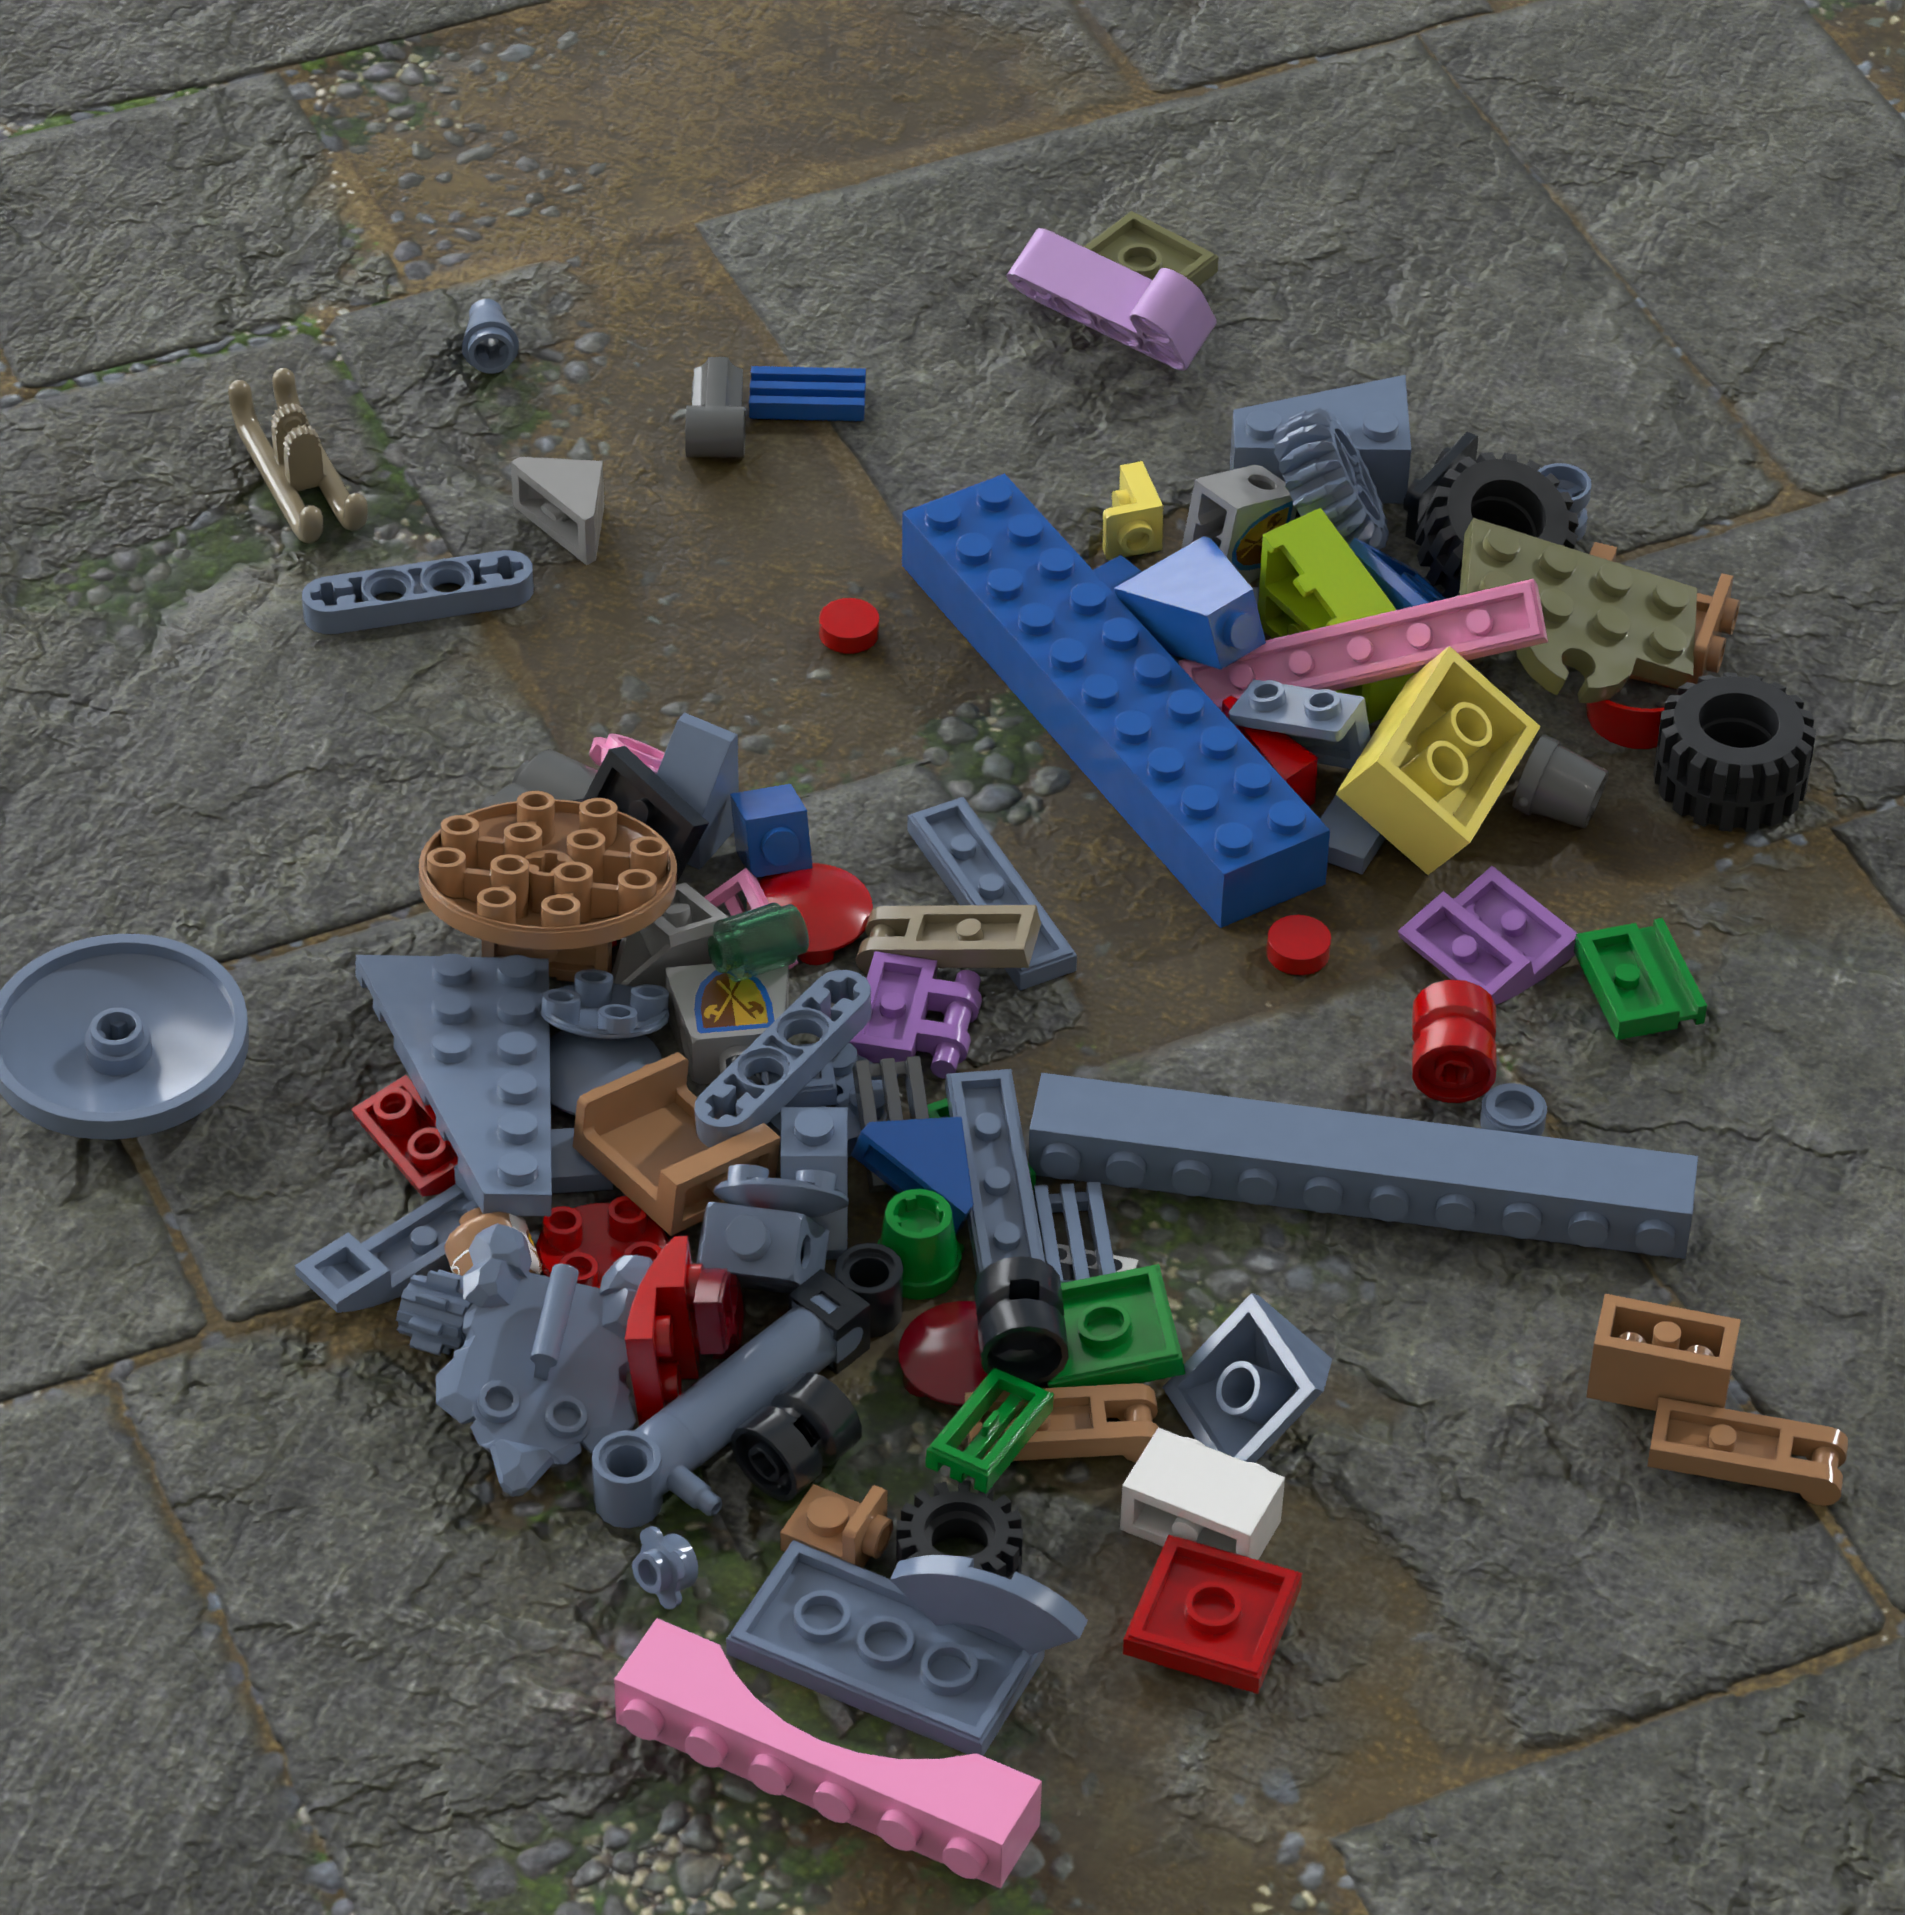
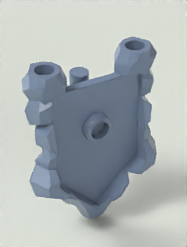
M497 1223L479 1232L468 1249L473 1266L463 1275V1299L472 1303L464 1315L462 1331L466 1335V1340L463 1347L454 1351V1358L436 1375V1404L461 1424L473 1422L471 1430L478 1445L491 1453L502 1490L514 1497L524 1495L548 1468L570 1462L581 1453V1446L590 1453H593L594 1447L603 1437L613 1432L632 1430L636 1418L628 1398L631 1390L626 1384V1375L630 1368L625 1345V1334L632 1302L642 1279L653 1261L649 1257L639 1255L622 1256L604 1274L600 1288L577 1283L579 1271L567 1264L554 1265L550 1277L529 1272L532 1259L528 1241L523 1233L513 1227Z

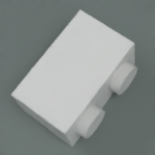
M1158 1428L1122 1486L1120 1530L1160 1546H1164L1168 1534L1258 1560L1281 1522L1285 1477L1270 1472L1257 1463L1245 1462L1209 1448L1193 1438L1181 1437Z

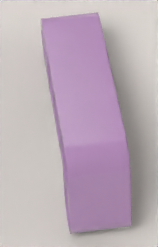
M1038 228L1006 275L1008 281L1017 290L1034 301L1177 370L1184 371L1188 368L1217 324L1216 318L1201 290L1192 281L1178 272L1168 268H1161L1154 279L1151 280L1042 228Z

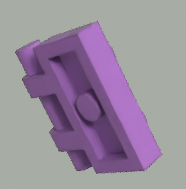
M875 951L867 975V980L871 986V1019L849 1043L857 1049L859 1056L868 1059L872 1063H880L881 1059L894 1058L895 1062L905 1061L907 1057L915 1056L916 1051L931 1053L933 1056L930 1068L934 1075L946 1078V1074L955 1073L957 1065L966 1059L971 1042L970 1035L967 1032L969 1023L977 1018L982 1002V996L978 991L981 982L980 976L974 971L962 970L957 973L955 982L937 979V960ZM928 1010L942 1012L945 1016L944 1021L925 1020Z

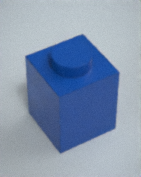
M791 784L730 794L736 852L745 868L756 878L813 868L807 809Z

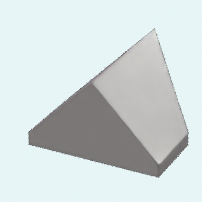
M687 883L676 885L675 896L664 914L646 928L621 939L612 970L613 983L633 987L644 984L666 987V967L722 963L731 930L729 917Z

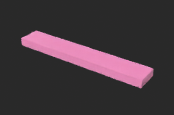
M1534 579L1265 640V644L1222 670L1187 659L1179 660V665L1222 711V701L1230 695L1239 699L1253 679L1262 681L1274 680L1287 685L1337 691L1416 673L1449 646L1468 661L1547 643L1548 638L1538 585Z

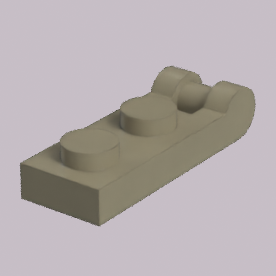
M1036 905L876 907L869 915L865 927L868 938L860 944L856 956V965L863 973L868 975L874 952L877 951L937 960V968H1029L1041 926Z

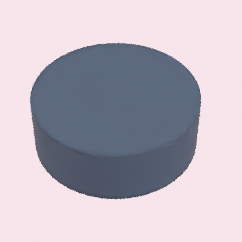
M1516 1083L1498 1085L1489 1090L1482 1100L1480 1125L1482 1129L1541 1136L1545 1129L1547 1105L1542 1095L1531 1087Z

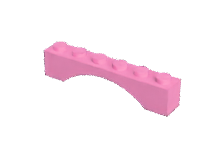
M656 1618L614 1678L616 1723L626 1727L635 1736L644 1740H657L689 1754L696 1762L706 1767H719L750 1780L766 1793L784 1795L815 1808L820 1814L831 1821L838 1823L847 1822L880 1836L886 1843L896 1849L903 1851L912 1850L945 1864L950 1870L967 1879L977 1878L1001 1889L1040 1826L1041 1780L977 1753L943 1759H895L857 1753L821 1741L785 1722L756 1699L733 1671L719 1644Z

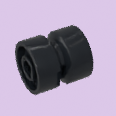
M1025 1256L1004 1258L990 1264L978 1275L974 1284L982 1369L988 1375L993 1368H996L1033 1385H1039L1053 1379L1064 1370L1069 1359L1060 1275L1052 1265L1040 1259Z
M807 1372L800 1374L781 1390L771 1401V1406L761 1407L736 1428L731 1435V1448L738 1465L759 1490L771 1498L789 1501L793 1500L819 1477L822 1467L832 1466L862 1438V1425L854 1406L834 1383L822 1375Z

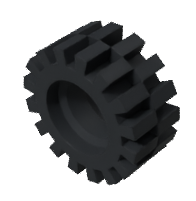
M964 1480L962 1483L958 1482V1491L949 1492L946 1481L934 1484V1497H931L922 1489L914 1495V1506L906 1502L901 1510V1521L897 1520L896 1566L899 1561L913 1557L946 1555L936 1550L933 1546L945 1539L963 1537L975 1540L986 1547L977 1554L966 1556L974 1559L973 1568L988 1571L1011 1580L1014 1572L1021 1574L1023 1551L1021 1516L1018 1510L1011 1512L1012 1501L1004 1494L993 1502V1487L986 1494L981 1491L977 1494L970 1492L971 1481Z

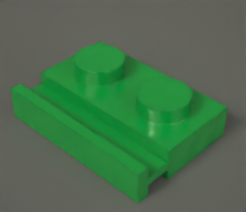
M1663 918L1654 919L1653 926L1638 928L1636 923L1576 934L1574 954L1617 1040L1677 1029L1678 1022L1693 1019L1695 1025L1705 1023L1707 1004Z

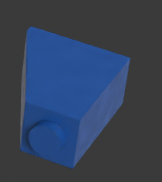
M1203 536L1114 588L1116 596L1171 655L1222 670L1266 643L1252 587L1211 538Z

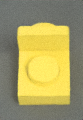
M1143 461L1120 465V490L1112 492V508H1107L1103 512V552L1107 560H1112L1119 555L1129 557L1162 550L1163 504Z

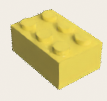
M1449 646L1407 680L1336 792V795L1429 875L1471 843L1541 726Z

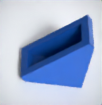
M962 1116L869 1122L861 1131L851 1156L898 1193L912 1189H925L943 1196L951 1206L956 1236L963 1228L974 1205Z

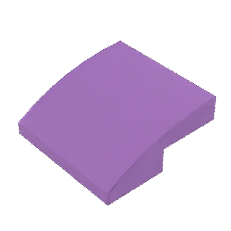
M1493 866L1454 899L1443 891L1398 930L1399 937L1447 977L1451 980H1465L1480 985L1491 994L1495 1005L1517 996L1570 960L1575 955V937L1578 934Z

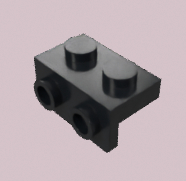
M626 746L609 749L584 798L573 801L583 802L591 798L609 799L616 803L617 811L627 814L655 830L668 843L674 853L677 863L678 882L709 822Z

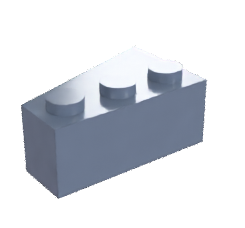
M1405 375L1233 410L1230 470L1258 465L1266 468L1285 482L1282 473L1278 469L1279 461L1274 453V433L1277 431V427L1289 422L1290 417L1303 411L1308 413L1320 407L1333 413L1335 418L1341 421L1345 432L1350 434L1354 446L1359 450L1365 466L1369 469V475L1377 487L1376 492L1381 503L1404 502L1408 490L1411 459Z

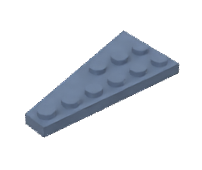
M444 954L441 956L356 955L355 976L362 988L369 989L373 997V1009L379 1021H386L394 1036L393 1047L424 1105H431L436 1115V1128L443 1141L449 1140L458 1156V1169L482 1214L500 1211L514 1216H551L549 1023L540 1013L542 994L549 990L548 959L529 958L522 955H510L504 958L465 957L459 954Z

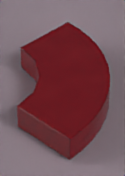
M704 1268L699 1275L694 1296L700 1354H713V1359H727L742 1346L746 1312L741 1285L737 1274H731V1272L727 1271V1268Z

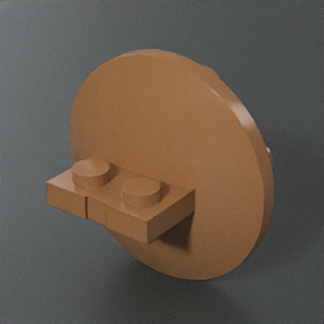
M529 791L519 795L517 801L492 805L465 815L450 816L441 822V829L426 843L419 859V888L424 902L439 919L449 926L467 935L481 939L482 957L504 958L510 955H522L529 958H546L549 962V976L557 977V980L575 982V974L581 970L595 969L612 973V941L632 935L656 921L671 905L676 892L677 863L668 843L655 830L643 822L617 811L616 803L605 798H591L583 802L555 800L549 793Z

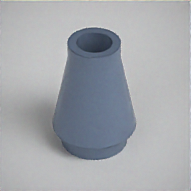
M482 299L475 302L469 310V322L462 342V352L466 361L477 370L484 373L501 372L516 358L519 350V341L504 317L501 306L494 300Z

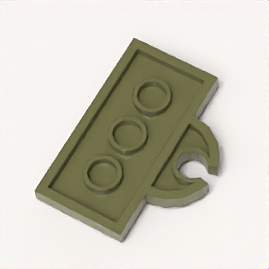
M1476 518L1472 519L1464 533L1459 596L1530 579L1536 581L1548 642L1517 649L1516 652L1528 675L1547 691L1556 696L1558 695L1569 674L1564 665L1575 668L1585 678V682L1577 693L1579 703H1594L1610 699L1623 688L1631 674L1677 689L1691 680L1694 670L1696 587Z

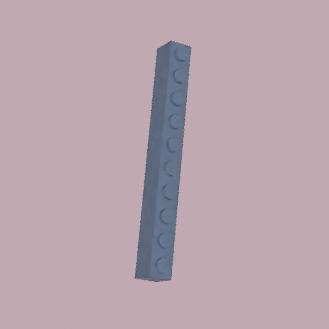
M1041 1073L1029 1129L1028 1163L1037 1176L1055 1179L1100 1182V1184L1124 1188L1154 1190L1187 1196L1247 1202L1255 1205L1286 1207L1318 1213L1379 1219L1387 1222H1402L1450 1230L1511 1236L1519 1239H1534L1583 1247L1643 1253L1651 1256L1686 1259L1693 1214L1698 1156Z

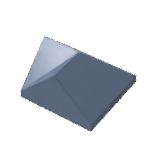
M1251 1293L1184 1364L1185 1375L1172 1377L1162 1388L1196 1440L1209 1448L1242 1461L1256 1463L1324 1392L1332 1358L1263 1298Z

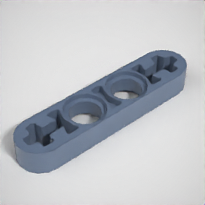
M501 550L325 576L314 579L302 591L304 622L314 632L339 634L512 608L524 604L533 595V565L529 557L520 552ZM474 582H480L481 584L474 585ZM444 583H455L462 586V588L453 592H439L433 589L437 585ZM384 592H397L403 595L401 598L393 601H380L374 598ZM362 599V602L356 603V600Z
M835 970L818 978L699 1095L695 1101L694 1109L696 1134L699 1140L707 1147H712L762 1123L767 1124L781 1110V1107L787 1105L867 1025L872 1014L871 986L868 980L861 974L850 970ZM800 1033H810L820 1038L818 1042L810 1046H795L787 1041L792 1036ZM759 1072H773L781 1077L780 1080L770 1085H757L748 1080L749 1077Z

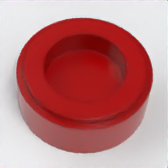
M841 598L828 603L819 615V636L822 643L829 649L844 654L859 653L871 648L879 638L878 611L872 604L857 598Z
M1290 915L1277 920L1270 927L1267 938V957L1270 963L1278 970L1291 975H1308L1321 970L1329 961L1331 934L1326 925L1321 921L1306 915Z

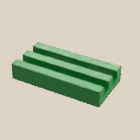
M993 1368L927 1448L925 1467L938 1472L943 1465L950 1467L949 1478L960 1483L967 1476L975 1478L974 1489L986 1494L1053 1411L1054 1393ZM1003 1391L1011 1393L998 1410L993 1411L983 1423L981 1431L964 1452L958 1450L957 1447ZM1029 1401L1028 1405L1023 1409V1411L1019 1414V1416L1015 1419V1421L1011 1424L1007 1431L1002 1435V1437L998 1440V1442L994 1445V1447L990 1450L986 1457L983 1460H981L982 1457L986 1454V1452L990 1449V1447L994 1444V1442L998 1439V1437L1003 1433V1431L1019 1413V1411Z

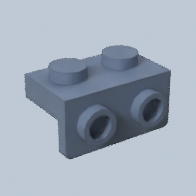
M1253 679L1229 711L1230 721L1234 725L1285 733L1318 757V764L1352 769L1371 739L1365 698L1337 693L1330 689L1318 690L1282 684L1274 680L1262 681Z

